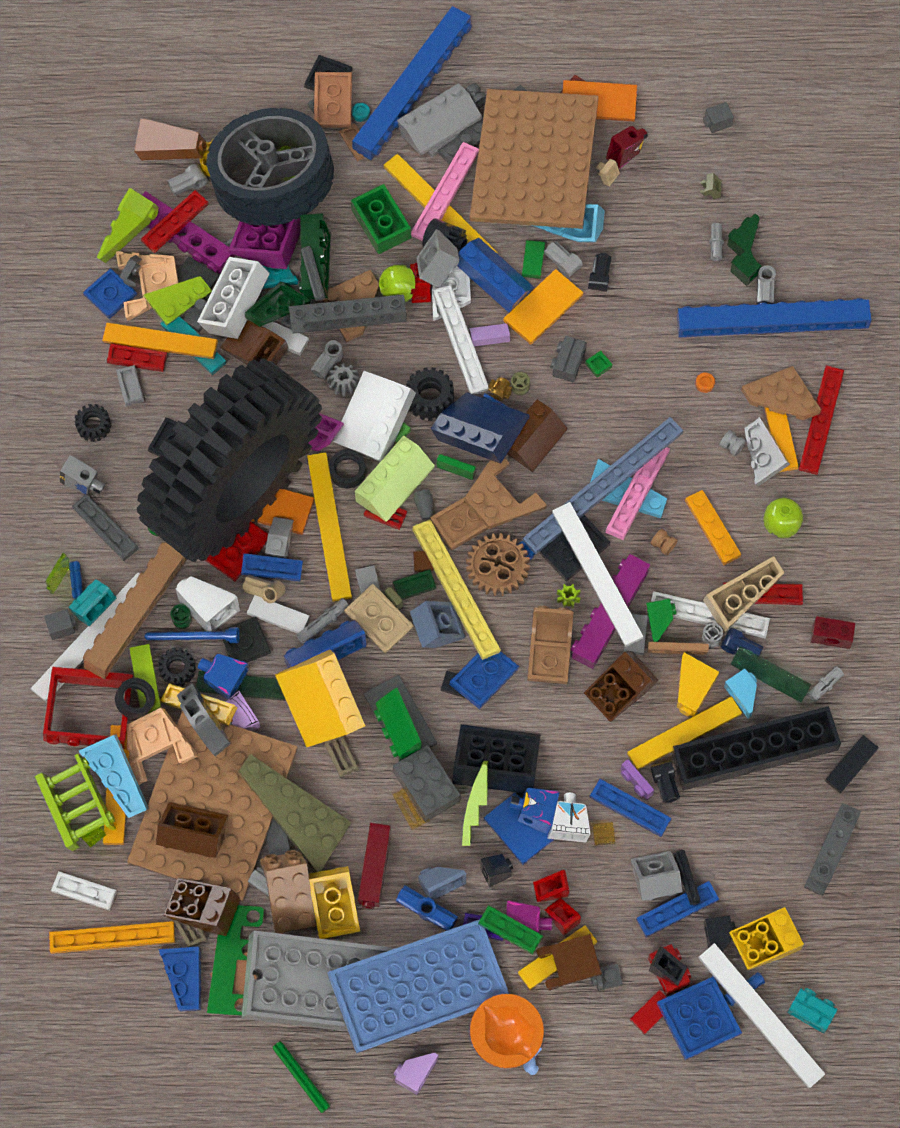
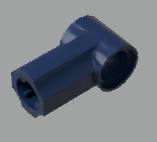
M734 628L728 630L720 645L727 653L738 654L756 663L763 650V646L745 638L742 632Z

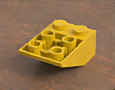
M785 907L729 932L747 970L782 959L801 950L804 945Z

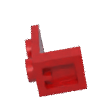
M417 262L410 264V269L415 277V289L411 290V294H413L411 298L412 303L431 302L430 283L419 278Z

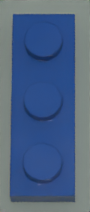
M244 554L241 575L300 582L303 561Z

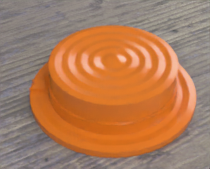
M500 994L484 1001L475 1011L470 1024V1037L474 1049L483 1060L499 1068H515L529 1062L539 1051L544 1036L542 1018L537 1009L528 1000L513 994Z

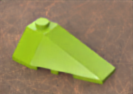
M129 188L117 209L120 211L118 218L113 220L110 225L112 232L105 237L97 258L107 263L117 251H120L156 218L159 207Z

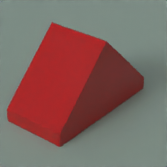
M565 870L558 871L533 882L537 902L569 896V886Z
M561 898L545 909L546 914L549 918H552V922L563 936L580 924V914Z

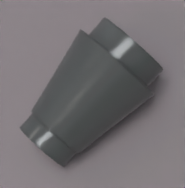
M430 490L415 492L413 499L422 520L430 519L433 516V495L430 494Z

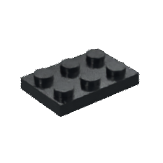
M583 515L580 521L596 551L600 554L610 546L611 542ZM564 533L560 534L540 551V555L566 582L582 569Z

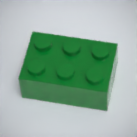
M385 184L351 200L352 212L378 255L411 239V227Z

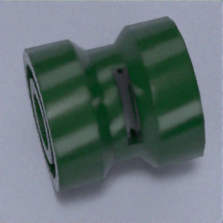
M178 604L172 608L170 615L173 625L178 629L188 628L192 623L189 608L184 604Z

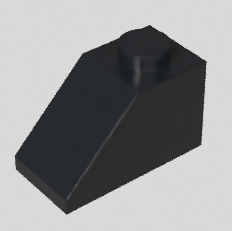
M503 854L480 859V870L489 887L512 876L511 870H513V866L509 858L505 859Z
M730 915L705 919L704 929L708 948L715 943L723 953L732 941L729 932L735 930L736 926L735 922L731 921Z

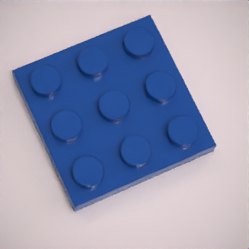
M714 977L657 1002L685 1060L742 1034Z

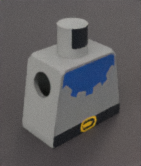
M71 455L60 470V483L85 495L89 494L90 490L101 494L106 485L97 480L96 470Z

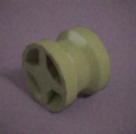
M517 372L512 376L511 387L514 394L522 396L528 393L530 378L526 373Z

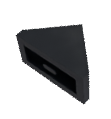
M659 947L650 965L649 972L678 986L687 967L666 949Z

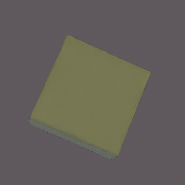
M392 587L387 588L385 596L398 610H401L403 608V600Z

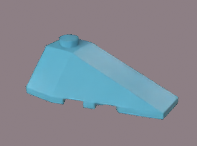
M586 204L583 229L548 226L534 227L576 242H596L603 230L605 210L598 204Z

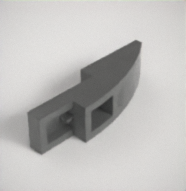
M191 683L177 695L181 703L180 707L201 740L216 757L231 743L216 716L210 712L197 686Z

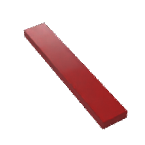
M825 366L816 400L821 411L820 414L812 417L799 471L818 475L844 374L843 369Z

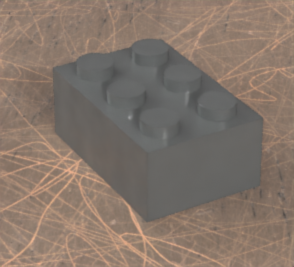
M428 745L393 765V773L424 822L429 821L460 802L459 792Z

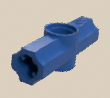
M407 886L401 889L396 898L397 903L418 914L421 919L428 920L445 931L451 930L458 919V916L439 906L431 898H426ZM424 905H429L432 907V911L424 913L421 908Z

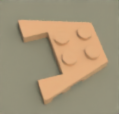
M116 252L120 270L125 268L131 257L137 255L142 259L139 263L141 266L139 276L142 295L179 283L174 256ZM144 297L124 302L127 321L152 309Z
M159 708L127 724L129 764L138 785L147 781L142 761L174 746L179 763L184 764L198 757L194 748L163 708Z

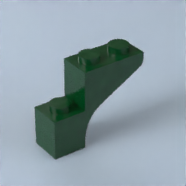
M756 213L751 217H746L738 229L734 228L728 235L727 246L737 254L731 261L730 272L746 286L758 277L759 270L762 267L755 260L751 251L760 220Z

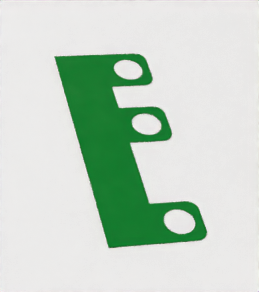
M238 905L227 935L218 934L207 1013L242 1016V1011H237L234 1005L238 999H243L244 995L232 994L237 960H247V956L242 953V948L248 944L249 940L240 939L241 927L261 926L264 916V909L262 907ZM251 910H256L260 914L259 920L255 923L247 920V914Z

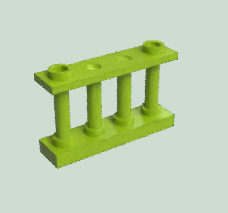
M79 754L74 755L78 764L53 777H48L44 773L35 776L64 844L71 851L80 848L77 843L80 837L103 825H106L110 830L116 829L113 824L115 818L104 804L89 770L91 768L89 762ZM82 771L85 782L60 795L55 793L53 789L55 784ZM90 789L93 800L68 813L63 811L61 807L63 802ZM98 807L101 818L76 831L71 829L69 823H71L72 819Z

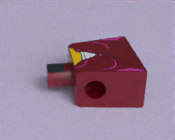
M629 126L611 138L606 159L608 161L609 159L616 161L618 169H621L640 153L643 141L648 137L646 130L643 128L637 130L634 126Z

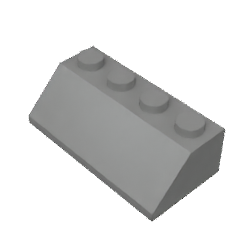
M458 83L401 117L397 122L401 136L422 156L481 120L482 115L469 93Z

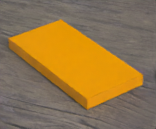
M555 269L506 315L503 321L532 345L583 296V292Z

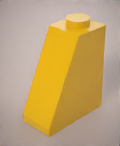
M685 652L682 655L677 708L683 715L694 717L718 679L719 671Z

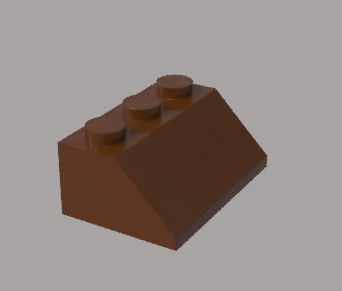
M538 399L526 412L530 417L507 453L508 456L531 472H534L568 430L557 414Z
M169 802L158 823L156 845L216 858L221 848L228 815Z

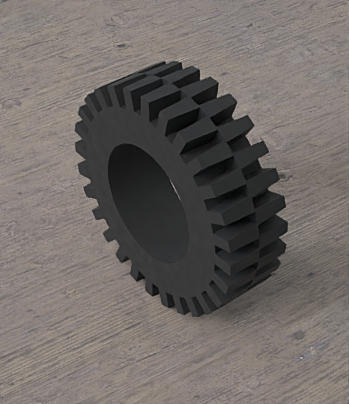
M260 359L259 362L252 360L249 361L246 367L243 365L236 367L232 377L228 374L224 375L219 380L217 391L210 387L204 392V403L201 406L193 403L188 409L190 418L184 424L180 421L176 423L173 427V430L177 433L174 439L164 440L159 448L164 452V455L153 459L150 463L149 468L153 473L144 477L141 485L145 489L138 494L137 499L141 503L137 507V513L140 515L139 520L183 557L192 562H196L197 559L200 561L207 560L209 555L214 557L220 553L222 547L228 549L234 544L236 535L239 534L242 538L248 532L249 523L253 519L255 523H258L257 520L263 515V508L267 504L271 506L277 500L275 494L278 490H286L290 485L291 481L288 479L290 473L298 472L303 465L298 459L309 454L312 446L308 442L317 436L318 429L315 427L321 422L322 418L319 414L322 410V405L319 404L320 400L318 397L273 362L266 359Z

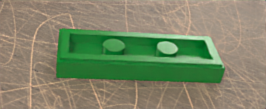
M489 905L478 922V925L532 955L543 938V935Z

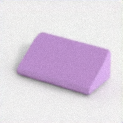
M507 324L469 328L474 346L510 342Z

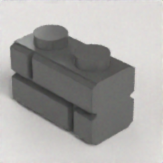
M565 336L563 342L559 341L556 350L559 354L557 358H553L550 366L553 369L552 376L572 383L575 382L586 352L587 343L569 336Z

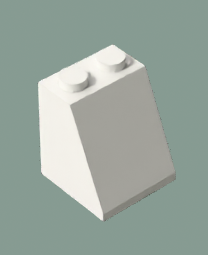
M190 576L187 580H181L177 585L176 592L179 602L189 608L191 616L206 632H215L240 611L235 594Z

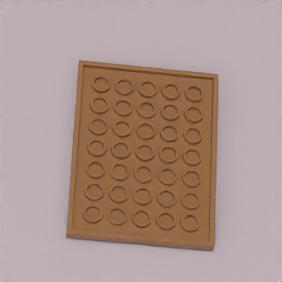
M487 89L470 221L583 229L598 96Z
M182 711L177 726L194 748L198 757L182 764L178 762L174 746L168 749L148 803L149 809L145 811L127 863L174 879L181 878L228 887L240 897V901L244 902L250 885L248 880L256 868L273 820V815L261 803L262 801L251 790L238 771L248 755L251 754L285 778H288L298 747L243 728L220 723L231 744L215 757ZM169 802L228 815L221 848L216 858L156 845L158 823Z

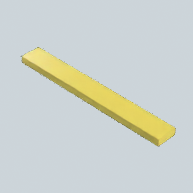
M427 520L413 526L412 530L422 549L426 552L437 577L481 659L484 660L500 653V647L432 521Z

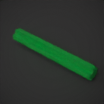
M281 1041L277 1042L273 1046L275 1053L321 1113L328 1110L330 1107L329 1103Z

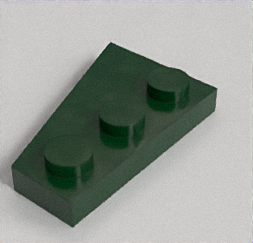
M280 281L245 312V318L261 327L289 315V306L308 305L311 300Z

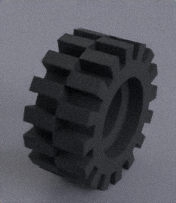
M88 404L89 408L83 406V410L79 409L77 411L78 415H75L77 432L86 441L90 439L91 442H94L95 438H97V441H100L101 436L105 438L106 433L109 434L111 420L108 412L102 406L99 408L98 404H95L94 407H92V404ZM97 417L100 419V424L96 428H88L86 426L87 419Z
M172 648V651L168 649L165 655H161L158 668L165 682L179 686V684L184 686L186 681L188 683L191 681V677L195 675L196 667L192 655L187 650L183 651L182 648H179V650ZM182 661L185 664V668L181 673L174 674L169 670L172 662Z

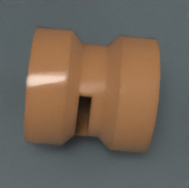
M662 528L656 533L650 544L660 548L661 552L667 556L674 549L678 540L670 537L667 531Z

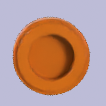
M710 373L699 374L695 382L696 388L702 393H708L713 390L715 385L714 377Z

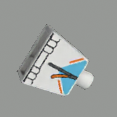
M565 793L564 802H557L553 825L548 833V839L586 843L590 836L586 805L576 803V794Z

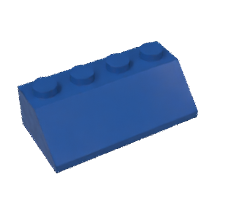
M480 238L470 241L458 252L459 263L457 267L509 313L535 288Z
M356 620L346 621L339 628L333 631L328 630L321 637L310 639L303 646L288 650L283 655L287 667L290 668L327 650H331L338 661L366 647L365 632Z

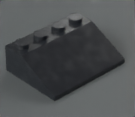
M461 724L452 783L473 787L483 761H488V789L525 793L527 788H534L541 735Z

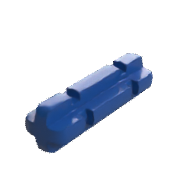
M78 561L69 563L73 599L78 598L83 592L81 568Z

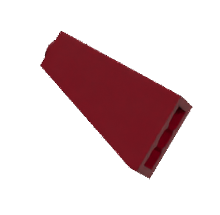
M370 823L358 897L359 904L366 909H374V907L380 906L392 837L390 825Z

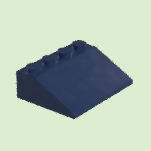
M466 392L440 413L431 430L440 442L501 464L530 416L529 414Z

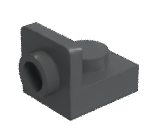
M137 255L129 259L119 276L130 287H137L141 284L140 279L135 276L141 268L139 263L142 260Z
M618 964L601 967L602 975L591 978L593 986L597 985L598 991L623 985Z

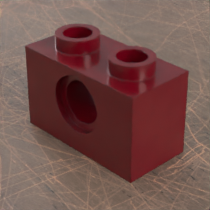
M816 616L813 622L810 643L850 649L854 638L855 623Z

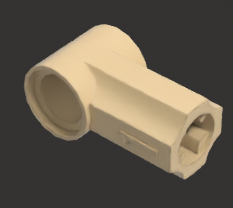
M248 575L243 583L244 592L262 597L267 603H274L286 591L284 584L279 580L271 582Z

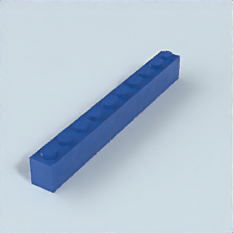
M454 6L450 8L352 140L353 150L369 160H372L375 155L378 156L380 154L382 145L385 141L388 142L391 139L394 129L399 128L397 120L410 113L413 103L421 98L422 91L425 87L428 88L430 86L433 76L441 71L444 61L450 59L453 49L460 45L464 34H468L471 30L470 15Z
M862 298L846 301L837 299L834 301L817 300L815 302L798 301L796 303L779 302L777 304L759 303L758 305L740 304L738 306L725 304L719 307L705 305L699 308L685 306L678 308L677 312L678 337L868 329L871 323L869 299L863 300Z

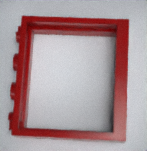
M52 667L43 741L53 745L67 743L69 746L76 747L79 745L90 746L110 737L51 731L58 682L119 688L124 681L133 678V674L109 672L107 677L103 679L89 670ZM132 688L125 691L124 700L129 706ZM122 714L120 737L118 739L122 748L125 749L128 717Z

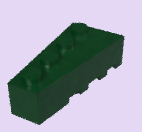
M323 213L301 215V249L306 246L311 247L325 298H328L331 232ZM301 252V281L299 282V290L305 297L312 300L315 298Z

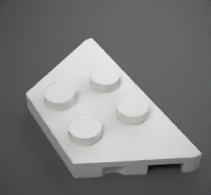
M457 266L450 271L448 279L440 287L432 285L433 321L442 318L433 294L434 289L451 284L460 308L471 303L469 276Z

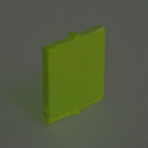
M62 553L45 581L46 589L51 594H54L69 569V558L65 553Z

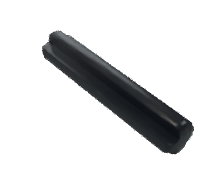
M684 850L676 851L674 855L690 905L699 904V893Z

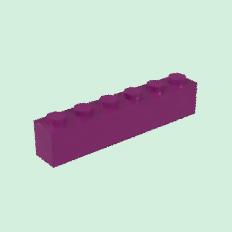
M629 554L627 559H622L618 567L620 569L618 575L614 574L612 576V580L628 608L650 571V564ZM602 603L598 608L595 607L593 609L589 625L585 623L580 633L582 637L579 641L575 640L571 651H573L572 659L591 669H594L616 630Z

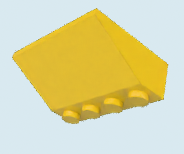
M327 650L275 674L306 747L347 735L365 727L337 658L331 650Z

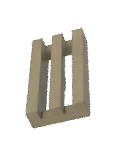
M343 736L324 742L340 778L359 770ZM340 739L352 767L349 768L336 740ZM330 743H333L345 770H341L329 745Z
M173 920L187 947H195L207 941L203 930L196 928L201 938L197 939L191 926L185 924L193 939V942L190 943L180 923Z

